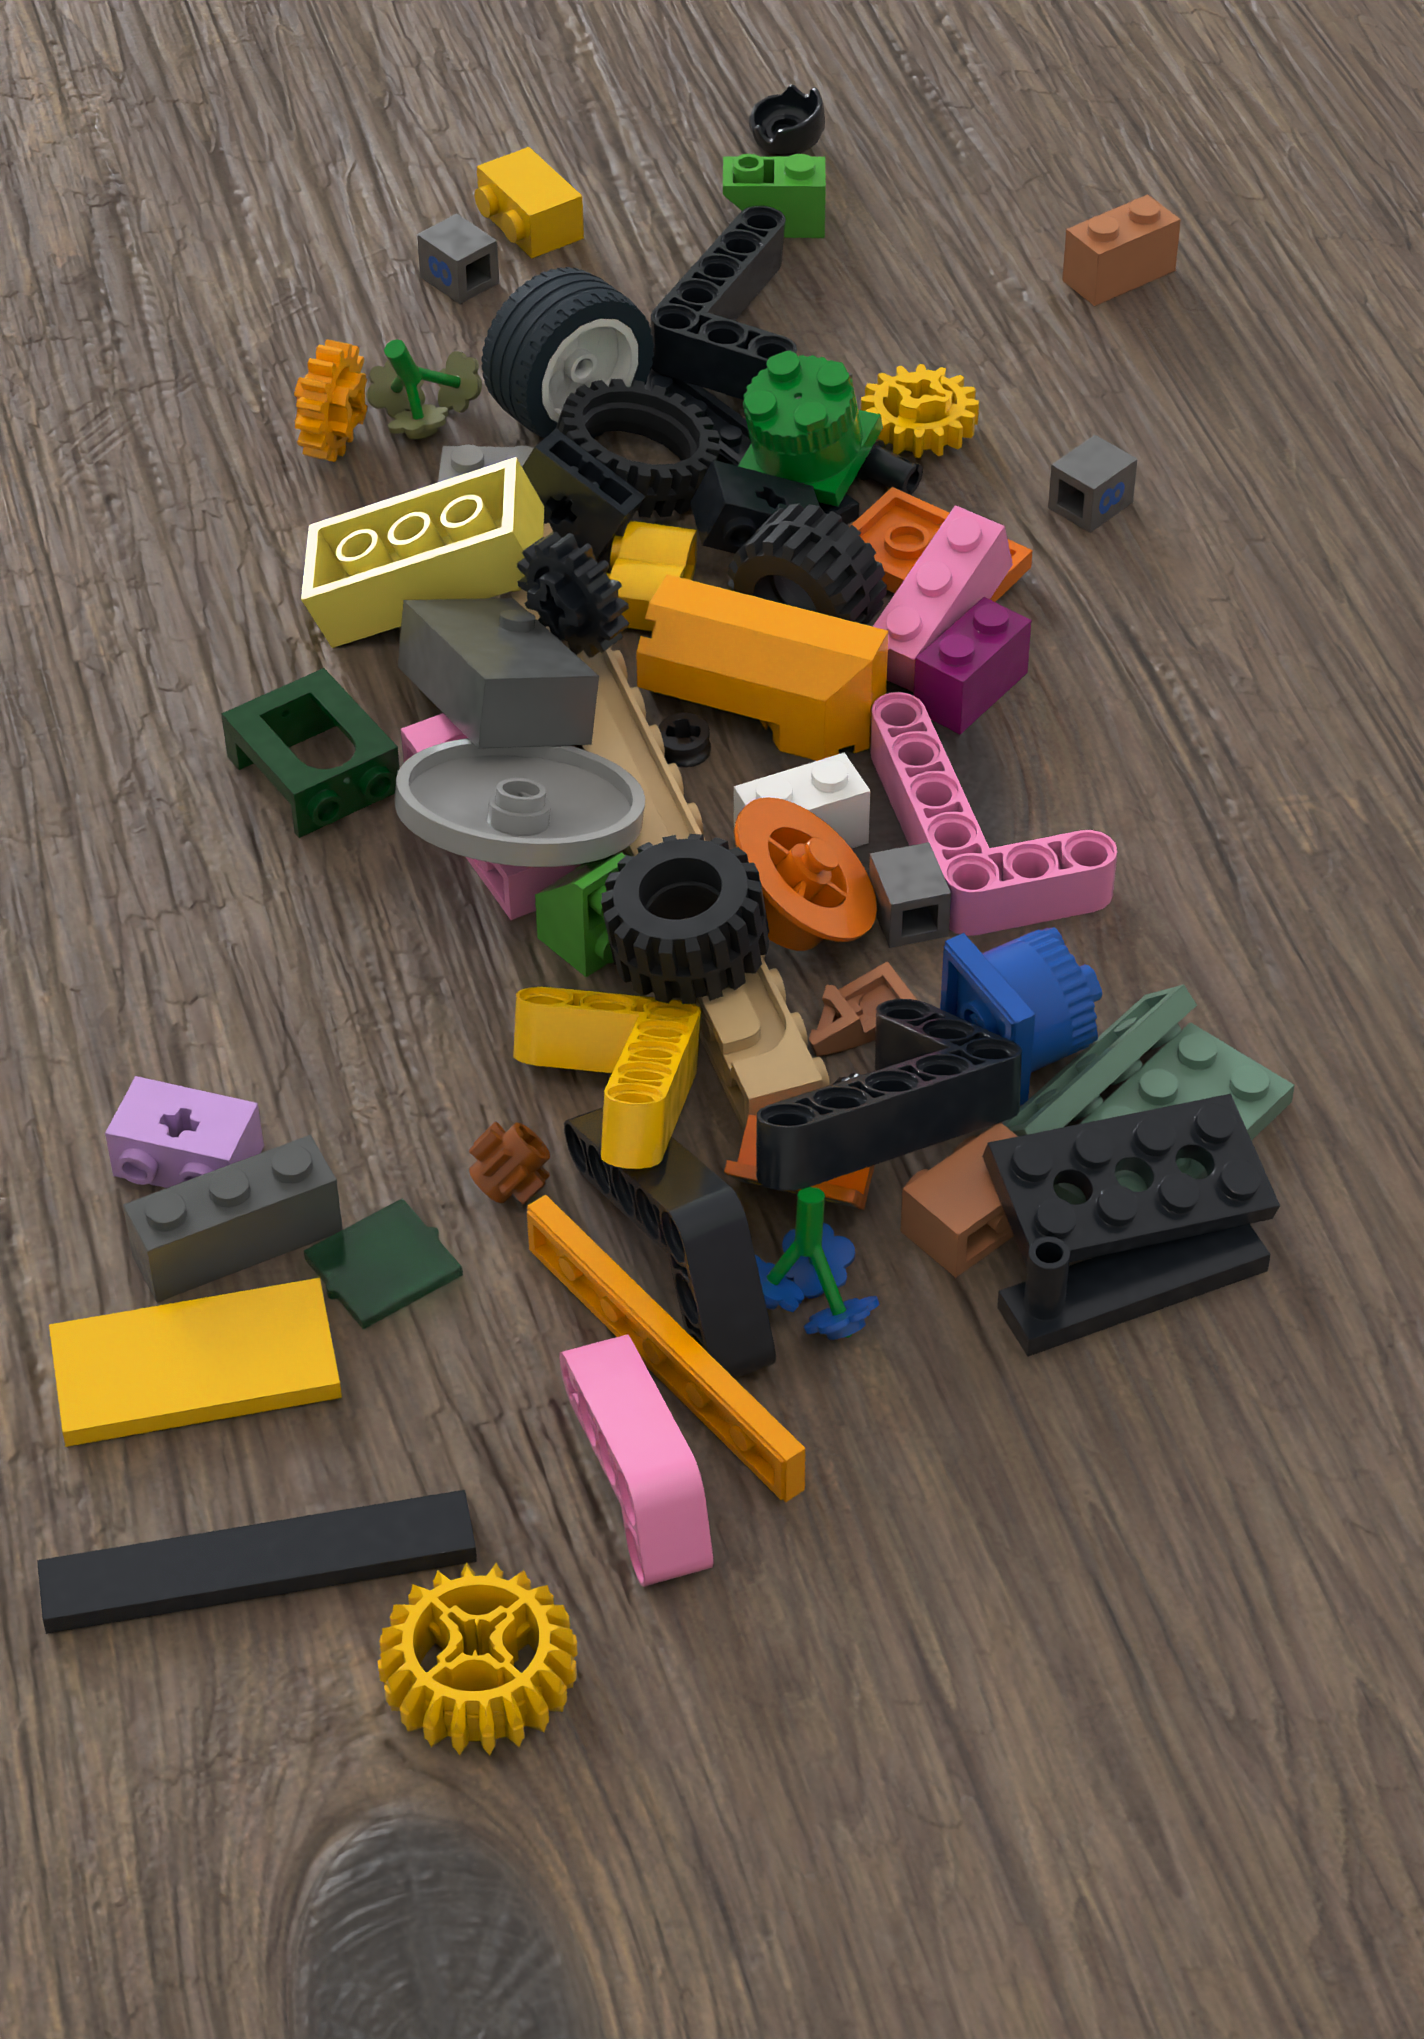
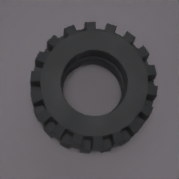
M792 504L785 510L780 508L736 552L733 556L734 560L729 564L727 571L731 578L727 583L728 590L867 625L881 610L884 604L882 599L886 595L887 584L881 580L885 575L882 564L875 561L873 557L876 551L870 543H865L859 536L861 532L855 526L851 525L849 527L842 522V517L832 511L826 514L820 506L811 504L805 509L800 504Z
M689 834L688 839H677L676 835L662 837V843L653 846L648 842L637 848L638 854L636 856L626 855L617 863L619 872L610 873L605 881L606 892L602 893L601 905L614 965H617L618 974L625 983L632 982L633 990L642 996L654 992L656 1001L668 1004L673 998H680L682 1004H696V998L708 996L711 1001L722 997L723 989L730 987L736 990L745 984V973L755 974L762 965L761 955H765L768 952L769 927L759 872L754 863L748 862L747 854L739 847L729 850L728 841L715 837L711 841H705L703 834Z

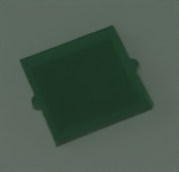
M403 1198L304 1250L306 1262L326 1284L327 1297L329 1299H338L363 1330L463 1275L462 1266L439 1241L438 1229L435 1227L428 1228Z

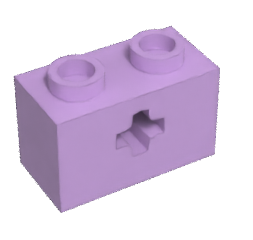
M137 1076L132 1081L105 1132L113 1176L127 1179L135 1184H151L164 1188L177 1185L260 1154L264 1147L258 1103Z

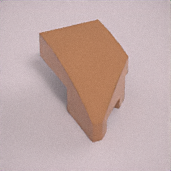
M888 961L840 989H837L834 985H826L822 997L824 1009L817 1030L812 1029L809 1037L811 1048L816 1056L845 1051L874 1041L876 1008L879 1004L894 999L917 1000Z

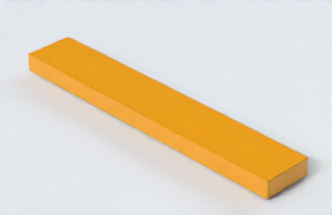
M547 1195L527 1206L529 1250L616 1337L628 1334L645 1366L780 1500L783 1499L785 1502H788L804 1491L806 1448Z

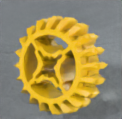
M466 1562L460 1574L461 1578L450 1580L437 1570L436 1576L433 1579L434 1589L428 1590L412 1584L411 1592L408 1595L409 1605L393 1604V1611L390 1615L391 1626L382 1628V1635L379 1640L381 1659L378 1660L380 1681L384 1682L386 1701L391 1706L392 1711H400L401 1722L406 1726L408 1732L423 1728L424 1738L431 1747L447 1736L451 1737L452 1747L455 1748L459 1756L467 1747L469 1741H481V1746L490 1756L495 1748L496 1739L507 1737L517 1747H520L524 1739L525 1726L545 1732L546 1725L549 1723V1711L563 1712L564 1705L567 1702V1689L573 1688V1682L576 1681L577 1677L576 1661L574 1660V1657L578 1655L577 1638L573 1634L572 1629H570V1618L565 1611L564 1605H554L553 1594L550 1593L548 1585L531 1589V1581L524 1570L510 1580H505L503 1578V1571L497 1563L494 1564L487 1576H475V1572ZM437 1644L442 1648V1652L436 1656L437 1665L426 1673L421 1667V1663L431 1647ZM529 1644L536 1654L529 1666L521 1673L514 1667V1663L519 1660L518 1651Z

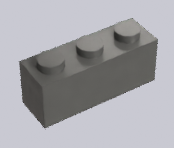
M311 1135L123 1204L132 1256L156 1302L343 1232L337 1179Z

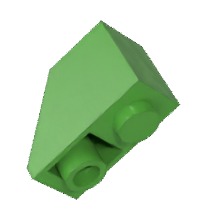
M755 154L723 156V195L741 211L752 206L772 207L779 210L785 216L784 238H825V157H811L806 154H794L789 157H762Z
M623 853L582 864L535 894L537 938L585 977H588L606 964L614 962L601 899L602 893L606 892L605 881L608 875L613 872H619L617 863L626 856Z

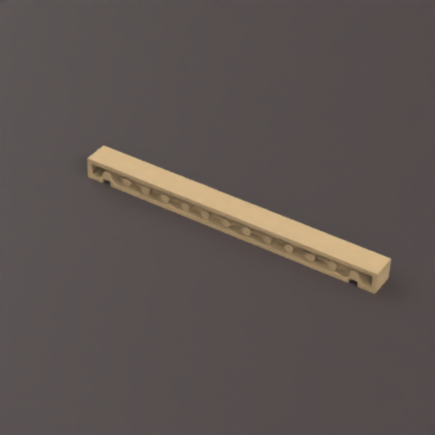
M549 523L544 524L543 537H546L553 532ZM524 590L510 591L494 596V598H513L529 613L535 615L537 620L540 618L537 611L526 608L524 603L528 600L527 592ZM563 641L562 643L569 648L568 642ZM609 648L603 653L599 652L592 658H588L584 651L577 654L584 663L599 675L592 745L569 746L597 754L619 765L638 781L645 795L644 817L640 835L631 845L618 853L634 857L638 854V847L648 842L653 846L662 843V837L676 835L677 839H688L689 834H703L702 818L697 805L694 802L687 804L684 798L683 781L675 763L667 764L664 758L665 749L660 730L656 724L648 725L642 694L638 687L630 688L627 682V669L621 651H612ZM761 955L762 965L755 974L745 973L746 983L738 989L734 990L727 987L722 990V997L711 1001L708 996L696 998V1005L701 1010L699 1037L743 1131H745L749 1114L757 1116V1112L767 1105L830 1085L828 1072L821 1057L812 1058L807 1048L808 1038L803 1019L798 1012H789L786 1005V992L782 977L776 968L768 969L764 961L765 955Z

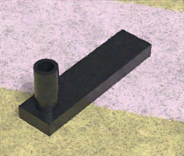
M1250 1224L1097 1256L1069 1266L1070 1250L1064 1241L1056 1237H1041L1033 1241L1029 1247L1026 1281L999 1290L997 1308L1027 1357L1267 1272L1271 1254Z

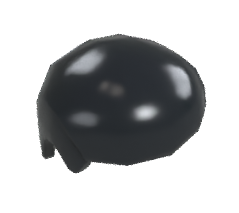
M792 84L781 95L767 96L756 103L749 117V126L757 144L765 151L781 156L802 154L812 148L819 141L825 128L824 105L819 90L813 87L808 95L802 93Z

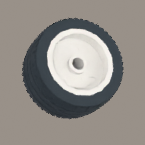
M559 267L557 269H550L547 272L544 271L540 275L532 277L531 280L524 282L522 286H519L496 313L497 315L493 318L491 327L487 331V337L484 340L485 345L482 349L481 369L483 370L482 375L485 379L484 383L487 390L504 411L528 430L544 439L556 429L566 398L570 393L575 394L578 387L586 385L590 388L591 383L598 380H603L609 387L611 379H623L627 387H631L632 380L643 381L646 385L647 378L651 372L650 368L653 364L652 357H654V338L645 315L629 298L610 284L591 273L574 267L573 269L570 267ZM604 432L594 433L591 437L595 439V437L602 435Z

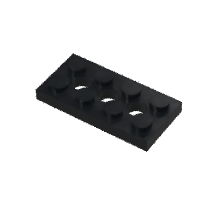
M1231 1094L988 1142L982 1155L1026 1267L1029 1247L1033 1241L1041 1237H1056L1064 1241L1070 1250L1069 1262L1270 1220L1274 1218L1280 1207ZM1180 1158L1196 1160L1205 1168L1207 1177L1194 1179L1190 1175L1182 1173L1176 1164V1160ZM1128 1170L1138 1174L1145 1181L1147 1190L1134 1192L1122 1186L1117 1181L1115 1173ZM1059 1183L1075 1185L1085 1195L1086 1202L1078 1205L1070 1204L1057 1196L1053 1186Z

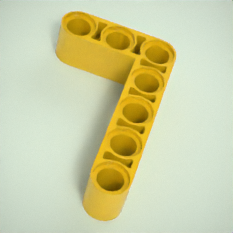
M553 987L525 988L516 993L513 1056L517 1061L529 1065L612 1073L604 1090L601 1159L615 1167L627 1169L650 1168L658 1165L664 1157L697 1073L701 1010L696 1004H682L681 1000L672 999L668 1004L656 1001L655 997Z

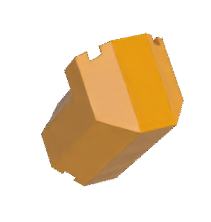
M666 575L649 602L645 620L655 622L651 638L640 636L636 651L638 688L758 719L765 729L769 726L773 731V742L779 751L818 761L838 755L839 749L854 745V753L870 748L872 706L880 696L886 694L888 630Z

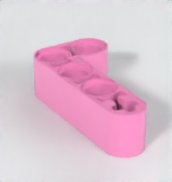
M627 1334L560 1352V1367L569 1401L621 1504L628 1551L641 1586L645 1587L712 1568L713 1552L706 1498L697 1462L630 1336Z

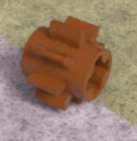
M494 1122L469 1149V1153L477 1159L469 1168L471 1178L483 1193L498 1203H505L514 1194L522 1204H525L546 1184L545 1180L550 1177V1173L542 1167L550 1159V1152L544 1142L524 1124L516 1122L510 1129L505 1131L498 1122Z

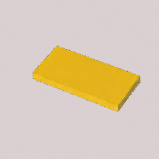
M320 1278L49 1324L62 1433L66 1447L342 1398Z

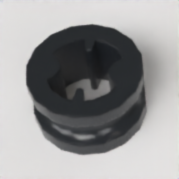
M681 712L668 716L659 724L658 728L665 749L664 758L668 764L675 763L677 767L688 768L705 762L710 756V729L708 723L701 716ZM690 738L691 743L678 744L677 739Z

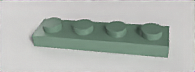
M1185 985L1144 995L1098 1037L1097 1041L1085 1048L1020 1107V1112L1017 1116L1004 1121L1002 1124L1017 1136L1062 1128L1070 1121L1079 1120L1096 1110L1103 1102L1100 1094L1109 1085L1118 1084L1134 1075L1142 1067L1143 1064L1139 1058L1146 1051L1166 1044L1180 1033L1181 1027L1178 1022L1197 1006Z

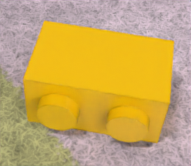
M530 147L477 166L478 188L475 190L474 196L480 213L485 218L489 217L504 232L507 239L512 243H516L529 257L535 258L584 239L582 195Z

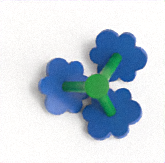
M808 1187L799 1190L797 1194L796 1228L790 1230L782 1240L784 1254L776 1265L770 1262L766 1264L760 1257L755 1255L766 1308L776 1309L780 1305L783 1309L794 1312L804 1298H816L824 1293L830 1308L821 1310L809 1318L810 1322L804 1325L806 1334L819 1332L820 1334H826L829 1340L843 1337L849 1338L853 1333L861 1330L866 1325L864 1318L871 1314L870 1311L878 1307L880 1303L877 1296H869L860 1300L853 1298L843 1302L838 1288L844 1286L847 1281L845 1268L854 1261L855 1248L848 1238L834 1236L832 1227L823 1223L825 1193L818 1188Z

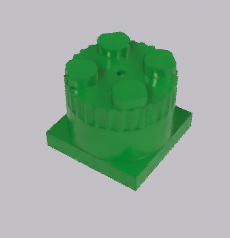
M785 351L771 356L767 360V368L759 371L758 376L752 378V383L747 385V392L744 393L743 407L751 445L738 466L812 485L819 503L838 507L883 429L881 415L858 410L853 382L842 362L829 361L825 357L817 358L815 355L808 357L804 355L798 356L792 351Z

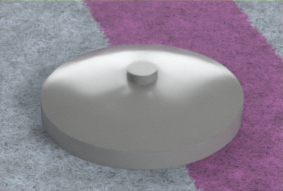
M468 738L434 745L414 754L402 764L396 778L395 809L397 815L408 829L439 848L485 862L525 867H557L593 862L624 850L637 839L642 830L645 795L638 781L629 772L612 761L569 745L478 749Z

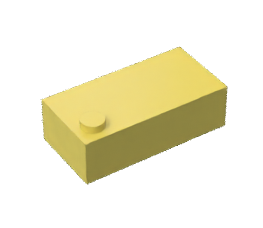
M517 457L311 524L308 531L301 600L330 646L334 648L400 627L402 623L403 600L485 599L510 591H520L522 589L518 587V581L525 577V575L517 568V563L525 558L522 552L543 537L544 505Z

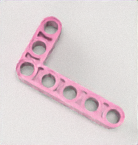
M892 692L882 695L874 702L871 715V759L909 846L927 842L931 845L951 892L949 930L956 934L965 933L966 936L981 935L1095 912L1105 908L1111 902L1117 861V847L1111 837L1094 830H1081L989 848L924 704L919 698L903 692Z

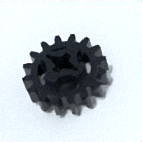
M557 531L546 537H542L522 552L525 558L517 563V568L525 577L518 581V587L527 592L528 601L524 603L526 608L537 611L540 615L538 621L544 627L548 626L550 632L561 642L567 641L569 649L577 655L584 651L588 658H592L599 652H605L623 638L621 632L629 627V622L621 614L629 609V606L623 599L618 598V589L622 585L620 581L609 579L606 574L609 568L608 562L603 560L597 563L590 544L587 543L582 548H578L573 534L569 533L561 538Z

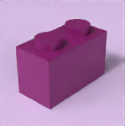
M983 597L915 658L914 696L919 698L924 704L930 719L961 735L1028 673L1032 620Z

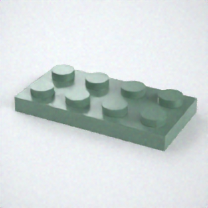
M1190 1022L1080 1124L1231 1094L1251 1140H1253L1292 1103L1295 1085ZM1190 1158L1176 1160V1164L1182 1173L1188 1174L1194 1179L1207 1177L1205 1168L1196 1160ZM1128 1170L1115 1173L1117 1181L1122 1186L1134 1192L1147 1190L1145 1181L1138 1174ZM1059 1183L1053 1186L1057 1196L1070 1204L1078 1205L1086 1202L1085 1195L1075 1185Z

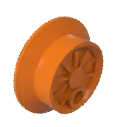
M766 797L755 799L740 811L734 827L736 847H739L747 854L748 862L754 863L759 872L769 927L768 938L770 941L790 950L806 951L817 946L823 939L835 942L857 940L871 929L877 912L873 885L857 855L833 828L807 809L779 798Z

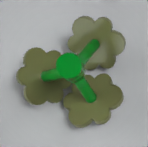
M395 339L388 342L384 348V353L388 358L384 367L375 366L369 372V380L372 384L366 392V398L372 407L377 409L385 408L386 413L395 419L388 424L390 433L398 434L405 432L406 436L410 439L425 438L433 435L438 431L439 427L446 424V417L449 415L448 410L454 409L456 412L463 413L468 409L470 400H475L480 395L482 380L477 374L479 363L476 358L467 357L463 352L454 351L447 358L446 368L441 369L439 372L417 367L404 342ZM424 380L437 383L441 387L437 398L440 407L436 408L433 404H425V394L421 389Z

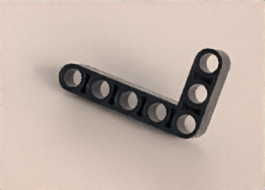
M752 206L741 211L655 307L650 318L651 334L654 338V357H652L653 364L651 368L654 371L744 400L747 385L752 383V378L758 376L759 371L767 368L766 363L769 357L785 351H792L797 354L796 344L791 339L735 321L782 265L786 222L783 213L768 206Z
M894 999L879 1004L876 1008L875 1027L876 1071L767 1105L757 1112V1181L765 1187L776 1190L804 1189L1017 1116L1020 1112L1021 1047L1011 1040L919 1000Z
M603 1107L566 1120L564 1122L565 1139L572 1160L579 1172L668 1254L685 1331L734 1379L773 1365L776 1362L775 1345L750 1230L744 1209L734 1190L672 1136L662 1161L656 1166L642 1169H627L607 1164L601 1159Z

